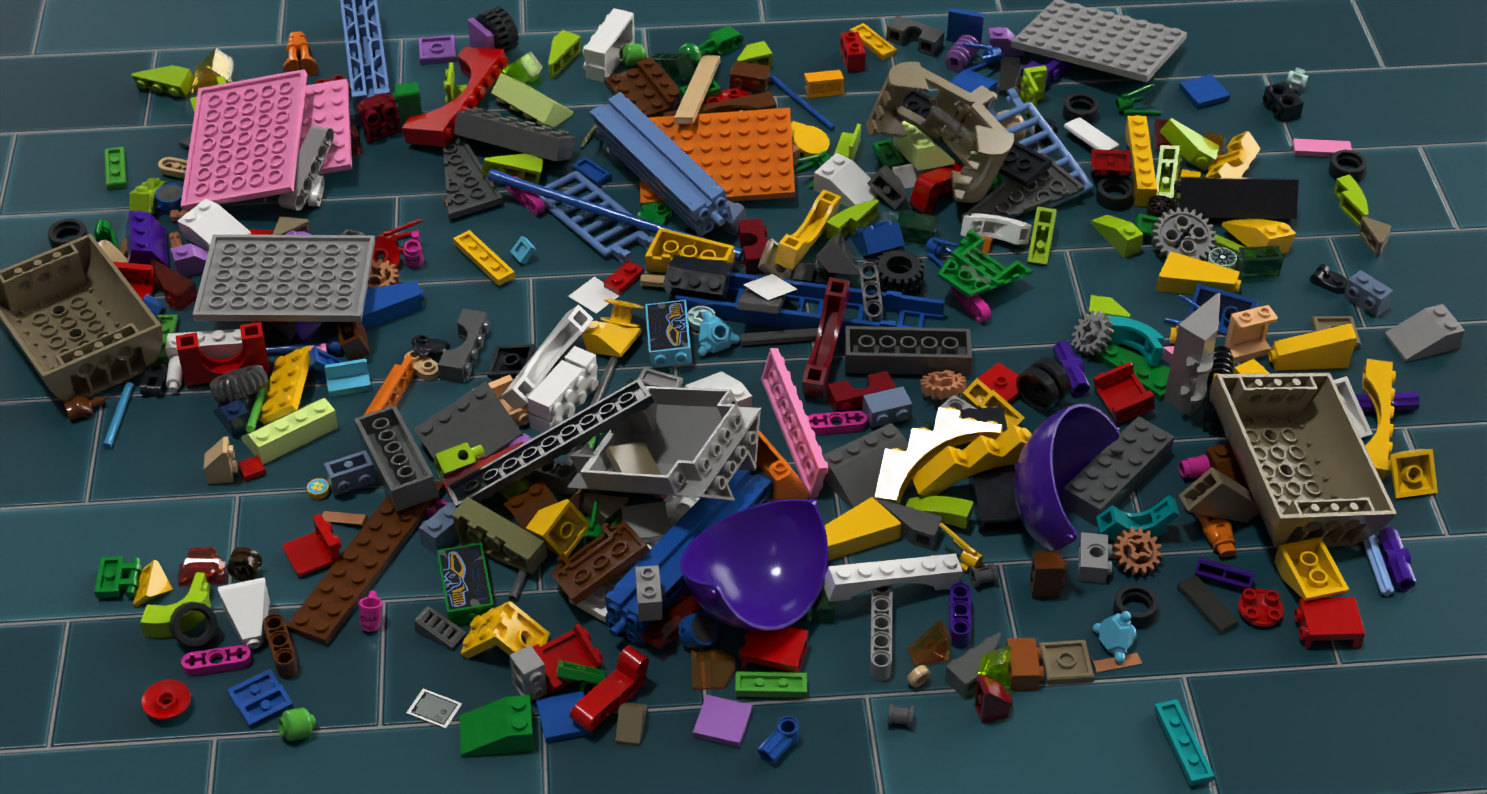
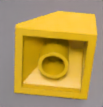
M591 321L581 336L588 352L622 357L642 333V330L618 324Z
M1416 449L1390 455L1395 498L1438 493L1433 449Z
M566 499L539 510L526 529L534 536L542 539L545 547L556 555L564 554L568 558L585 535L590 523L574 504Z

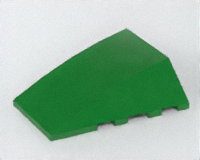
M969 229L966 237L961 240L958 248L954 250L952 256L946 261L937 276L967 297H973L1032 274L1033 270L1018 260L1006 268L982 252L985 239Z

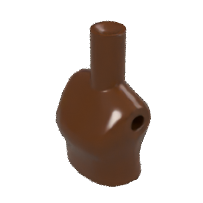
M76 395L70 400L63 402L70 422L80 418H89L93 414V408L106 404L104 396L89 400L84 395Z

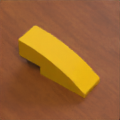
M978 378L963 392L962 397L977 409L990 406L1003 407L1007 429L1013 424L1018 426L1025 419L994 390L991 391Z

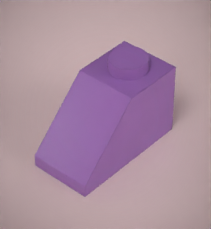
M1001 27L988 29L987 45H992L993 48L999 47L1002 51V56H1024L1023 50L1011 47V42L1016 36L1009 29Z
M190 243L170 248L179 279L203 273L208 255L207 250Z

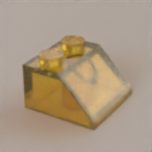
M215 48L194 69L193 77L195 80L190 88V92L197 94L198 88L218 85L216 77L224 76L226 83H231L234 59Z

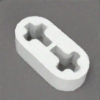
M323 175L317 176L308 195L309 206H320L324 191Z

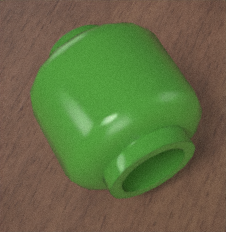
M626 43L619 50V60L624 66L637 67V61H643L647 58V51L644 50L641 44Z
M305 708L286 710L278 718L279 734L288 741L307 739L311 736L312 729L316 727L314 715H310Z

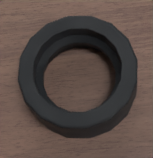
M1086 93L1070 94L1064 100L1063 117L1068 122L1076 118H1082L1091 124L1097 119L1099 102L1095 97ZM1073 107H1084L1088 110L1078 111L1073 109Z
M1346 149L1339 150L1331 156L1329 174L1335 180L1350 175L1356 182H1359L1365 176L1367 160L1359 152ZM1339 164H1349L1357 169H1346Z
M1105 177L1097 185L1096 200L1105 209H1126L1132 203L1134 187L1129 180L1123 177ZM1115 190L1124 195L1113 196L1106 193V191Z
M73 218L59 220L48 229V238L52 249L88 235L84 223ZM68 233L78 234L70 239H58Z
M255 321V323L261 322L265 343L270 346L288 345L296 333V326L293 321ZM269 324L276 326L281 332L274 330Z
M1138 584L1126 585L1116 593L1113 612L1115 615L1128 611L1131 614L1130 625H1133L1135 629L1145 628L1155 620L1159 601L1156 594L1146 586ZM1127 600H1138L1146 604L1149 610L1142 613L1131 612L1122 603Z
M191 601L181 604L174 610L169 626L171 634L178 642L186 646L197 647L206 644L212 639L216 633L217 619L210 607L203 603ZM192 610L200 611L207 620L206 630L196 638L187 637L180 630V619L185 613Z

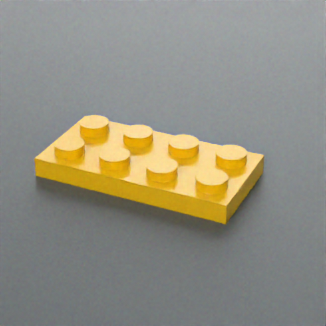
M309 346L296 349L285 356H280L274 362L273 372L259 418L264 425L298 410L310 365L309 351L311 348Z

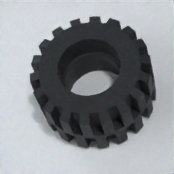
M494 7L475 18L494 34L495 49H504L506 53L515 49L519 44L516 25L508 12L503 8Z
M899 249L898 251L889 250V252L882 253V256L879 255L874 263L878 268L881 292L895 291L902 292V295L917 296L923 287L924 263H922V259L917 258L918 255L911 254L910 251Z

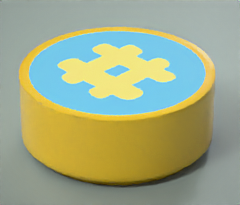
M322 478L311 480L307 485L309 497L315 500L327 497L330 493L328 481Z

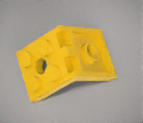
M508 601L496 608H491L481 616L477 615L470 624L471 629L463 640L464 646L460 654L468 659L497 645L508 655H511L529 645L532 647L537 644L540 647L547 643L550 633L515 604ZM521 634L525 637L526 644L522 641Z

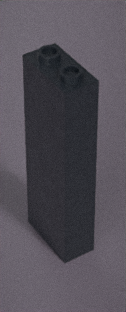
M1178 177V181L1174 183L1177 201H1174L1173 211L1176 212L1177 207H1179L1181 212H1184L1186 207L1188 213H1191L1193 209L1197 216L1202 213V218L1297 219L1299 180L1294 178Z
M990 406L987 408L960 410L962 419L973 418L980 422L995 421L1002 425L1003 433L1007 430L1003 407ZM972 442L962 444L963 449H965ZM1015 464L992 468L968 477L978 532L1019 530L1023 528L1014 498Z

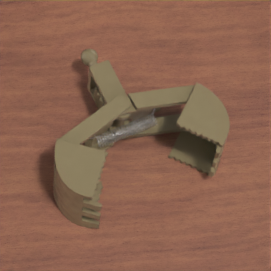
M903 62L891 68L866 122L868 134L871 136L906 137L907 134L902 120L936 138L942 136L943 141L966 165L963 166L961 172L953 170L950 172L952 175L953 198L955 201L964 203L978 202L987 195L1014 142V134L1009 133L988 111L990 105L997 102L998 97L995 92L989 91L982 85L969 93L921 67L919 62ZM927 84L939 89L936 98H929L932 107L926 119L901 106L909 89L928 93L929 88Z

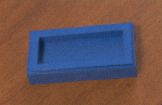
M587 157L572 165V171L580 172L598 188L612 179L610 172Z

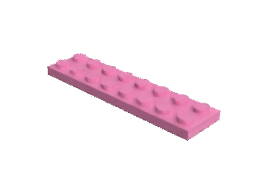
M770 348L761 380L800 478L809 489L808 498H818L819 492L823 488L825 474L828 473V463L824 461L822 449L818 446L815 432L810 427L808 416L805 415L803 403L797 395L796 386H793L790 372L787 371L784 357H781L778 348Z

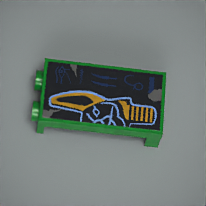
M482 543L437 550L448 620L457 626L470 624L477 615L481 616L491 608H494Z

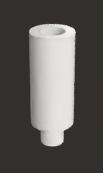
M172 356L169 358L166 386L169 388V392L176 393L177 389L181 388L183 373L179 356Z

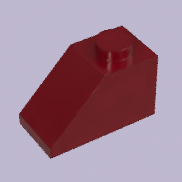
M982 674L977 676L974 706L981 723L1009 718L1010 707L1013 706L1010 693H1006L1003 684Z

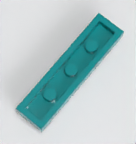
M1178 699L1155 704L1154 711L1190 787L1213 782L1215 775Z

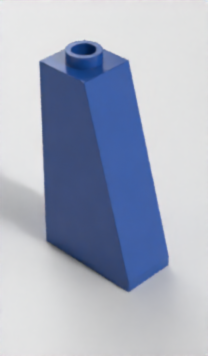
M413 281L367 289L361 323L368 330L421 310V301L425 300L423 288L419 289L418 282Z

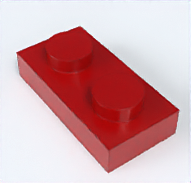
M628 260L603 282L604 288L620 295L644 274V268Z

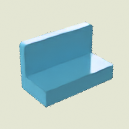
M366 359L324 366L329 398L372 391Z

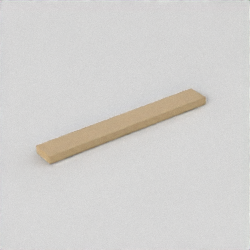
M720 56L701 57L675 114L674 121L676 124L694 123L719 66Z

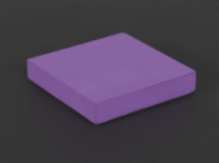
M468 19L470 47L495 48L494 34L476 19Z
M454 35L418 38L420 65L457 62Z
M706 695L693 730V737L739 748L752 712V705Z

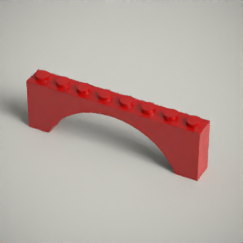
M464 47L457 57L461 72L470 77L467 87L448 104L434 111L410 117L402 127L406 144L446 147L455 136L454 127L457 111H465V108L473 109V107H477L507 67L508 59L505 56L504 49Z

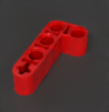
M956 162L955 164L920 175L912 191L909 202L910 206L924 215L930 214L935 207L937 197L953 190L951 170L961 172L964 165Z
M630 645L625 647L618 657L616 670L574 705L569 718L589 732L594 730L642 687L647 676L649 658Z

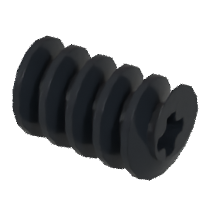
M1225 346L1214 347L1213 366L1207 379L1208 387L1212 384L1215 373L1233 374L1234 358L1231 355L1230 348Z

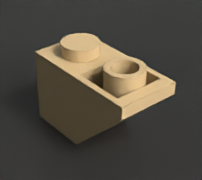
M228 437L220 439L205 453L204 473L207 484L234 482V473H238L237 460H233L235 457L234 446L230 445Z

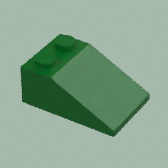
M530 695L504 697L459 716L461 758L534 751Z

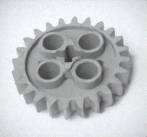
M1177 207L1176 212L1169 209L1168 214L1163 212L1162 216L1157 218L1152 228L1151 236L1153 237L1152 243L1156 244L1154 250H1161L1159 256L1165 255V261L1170 251L1205 261L1209 257V253L1215 248L1214 244L1217 239L1214 236L1216 231H1211L1213 224L1207 225L1208 218L1201 219L1202 213L1197 216L1194 209L1191 213H1188L1186 207L1184 212H1181L1180 208ZM1190 226H1193V228L1189 231L1188 236L1184 237L1179 247L1177 249H1174V247L1178 244L1179 240L1182 239L1183 236L1186 234L1188 228Z

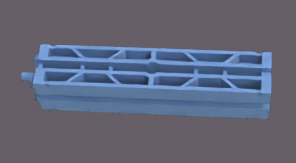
M340 0L356 126H362L360 113L357 109L360 102L377 94H390L377 0Z
M622 92L608 99V105L600 104L590 111L592 121L597 125L595 129L598 138L604 141L605 145L692 230H695L700 237L710 232L714 227V223L722 226L732 216L730 207L726 203L728 200L725 190L718 186V183L640 109L628 98H625Z

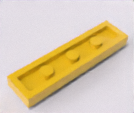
M470 230L453 238L454 245L498 286L515 278V271Z

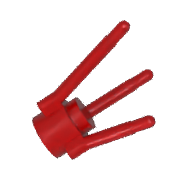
M419 219L395 229L384 231L379 236L389 238L398 245L397 239L411 236L413 231L397 235L394 233L421 223L422 220Z

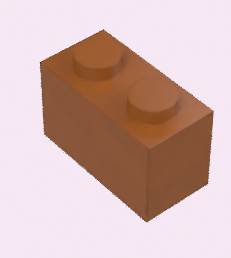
M1007 638L1005 656L1010 690H1038L1040 680L1044 679L1043 666H1039L1041 648L1036 647L1035 638Z

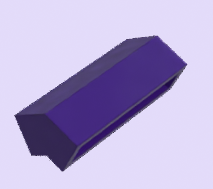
M1199 557L1194 576L1245 590L1247 588L1251 589L1255 572Z

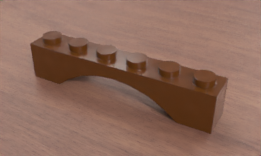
M770 91L704 104L701 105L698 114L777 109V104ZM677 110L664 112L663 117L675 116Z

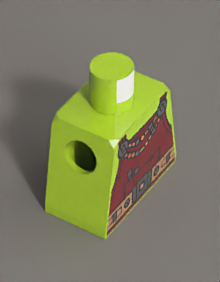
M466 442L436 453L433 465L441 483H444L443 478L475 464L476 460L485 457L486 454L481 444L470 448Z

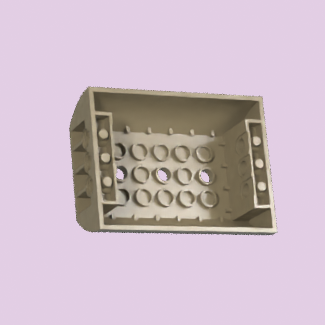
M91 233L0 270V320L48 389L58 398L64 401H68L76 395H84L88 398L145 373L146 368L156 362L163 340L162 325Z
M1330 373L1216 375L1210 390L1212 404L1276 549H1278L1279 545L1318 537L1322 538L1326 547L1354 546L1378 532L1397 515Z

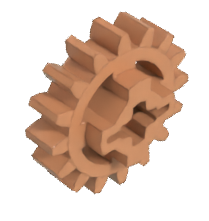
M379 259L378 262L372 260L367 289L395 285L400 282L399 271L396 269L395 264L390 265L388 260L385 263H382V259Z
M949 370L928 373V376H923V379L920 380L921 393H925V396L931 395L933 399L939 400L943 398L949 399L953 395L958 397L959 394H963L964 390H966L965 376H961V373L955 374V371Z
M1130 527L1128 533L1123 530L1120 536H1117L1114 542L1116 544L1113 545L1112 550L1116 551V553L1113 555V559H1119L1117 566L1123 565L1125 567L1124 573L1131 570L1132 576H1135L1137 572L1144 576L1146 570L1151 573L1154 567H1157L1160 563L1158 559L1162 557V553L1158 551L1162 546L1161 544H1155L1157 536L1151 538V531L1148 530L1145 534L1142 527H1139L1137 532H1135L1133 527Z

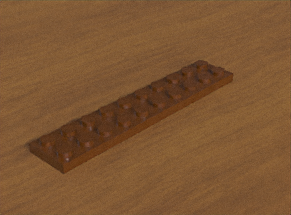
M435 481L440 497L445 491L444 483ZM387 495L341 554L340 558L337 559L287 623L288 632L327 646L359 604V601L366 595L426 516L427 509L435 504L436 498L396 512Z

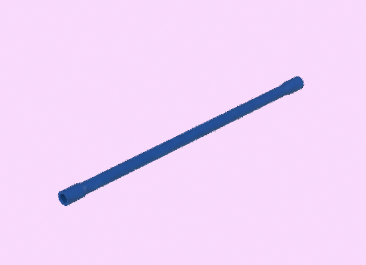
M491 169L488 174V180L512 186L657 233L659 228L692 235L518 179ZM734 247L735 260L740 261L743 256V250Z

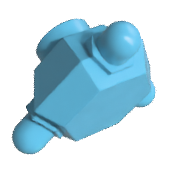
M710 311L702 313L704 320L700 324L699 342L701 346L698 349L700 356H705L708 352L716 353L729 348L732 343H739L740 337L734 334L732 328L719 317L712 316Z
M1128 611L1115 614L1104 619L1101 624L1096 623L1093 625V631L1099 634V640L1115 656L1117 663L1125 661V653H1127V649L1132 645L1137 636L1135 627L1130 625L1131 614Z

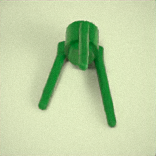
M1150 84L1115 98L1117 112H1123L1124 115H1161L1162 112L1130 109L1133 108V102L1144 99V96L1131 98V96L1153 88L1154 85Z
M822 152L817 155L797 159L798 163L813 160V162L795 169L794 173L812 166L818 170L831 156L826 152ZM814 180L809 185L810 189L814 186Z
M99 219L95 224L93 237L96 241L97 239L104 240L111 237L113 245L120 251L115 237V230L111 229L110 222Z
M598 500L594 501L591 517L588 514L586 517L590 523L583 539L586 545L604 533L600 525L595 524ZM619 515L611 526L618 524L622 516Z

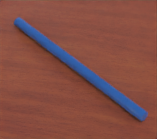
M775 76L770 78L773 83L830 130L833 131L835 129V126Z

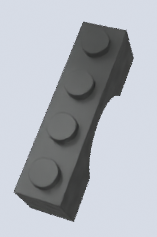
M470 309L462 310L457 321L459 338L465 342L455 349L444 350L438 364L440 380L464 383L466 377L470 376L472 363L477 360L479 347H482L484 344L485 333H488L490 330L487 312Z

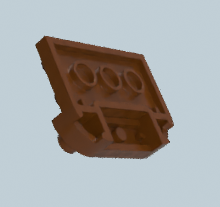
M652 58L637 61V68L604 78V84L613 95L622 92L625 98H628L648 118L661 117L664 112L674 111L675 107L680 103L678 86Z
M625 521L612 526L605 523L600 526L604 532L602 535L567 559L564 554L557 558L559 564L555 571L551 572L552 576L575 605L585 600L597 589L603 587L608 581L650 552L647 544Z

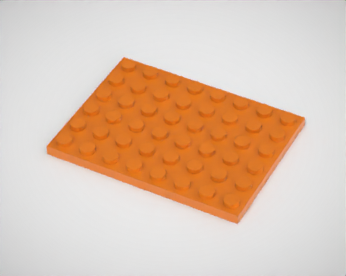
M790 108L697 114L693 124H676L674 121L675 116L649 118L718 183V186L725 190L728 201L795 197ZM640 179L641 208L646 203H665Z

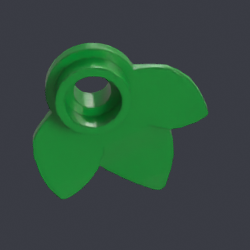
M646 203L642 205L643 211H640L636 217L665 225L666 220L672 216L673 210L666 203Z

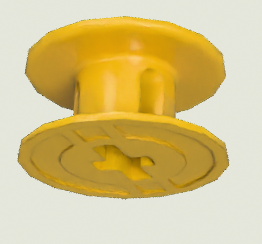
M604 299L605 302L613 304L611 318L600 317L601 320L623 326L640 327L639 324L631 322L633 308L644 309V306L620 300Z

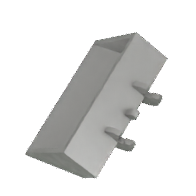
M1220 293L1214 295L1178 325L1164 401L1188 416L1192 415L1202 406L1207 394V379L1213 366V351L1218 333Z

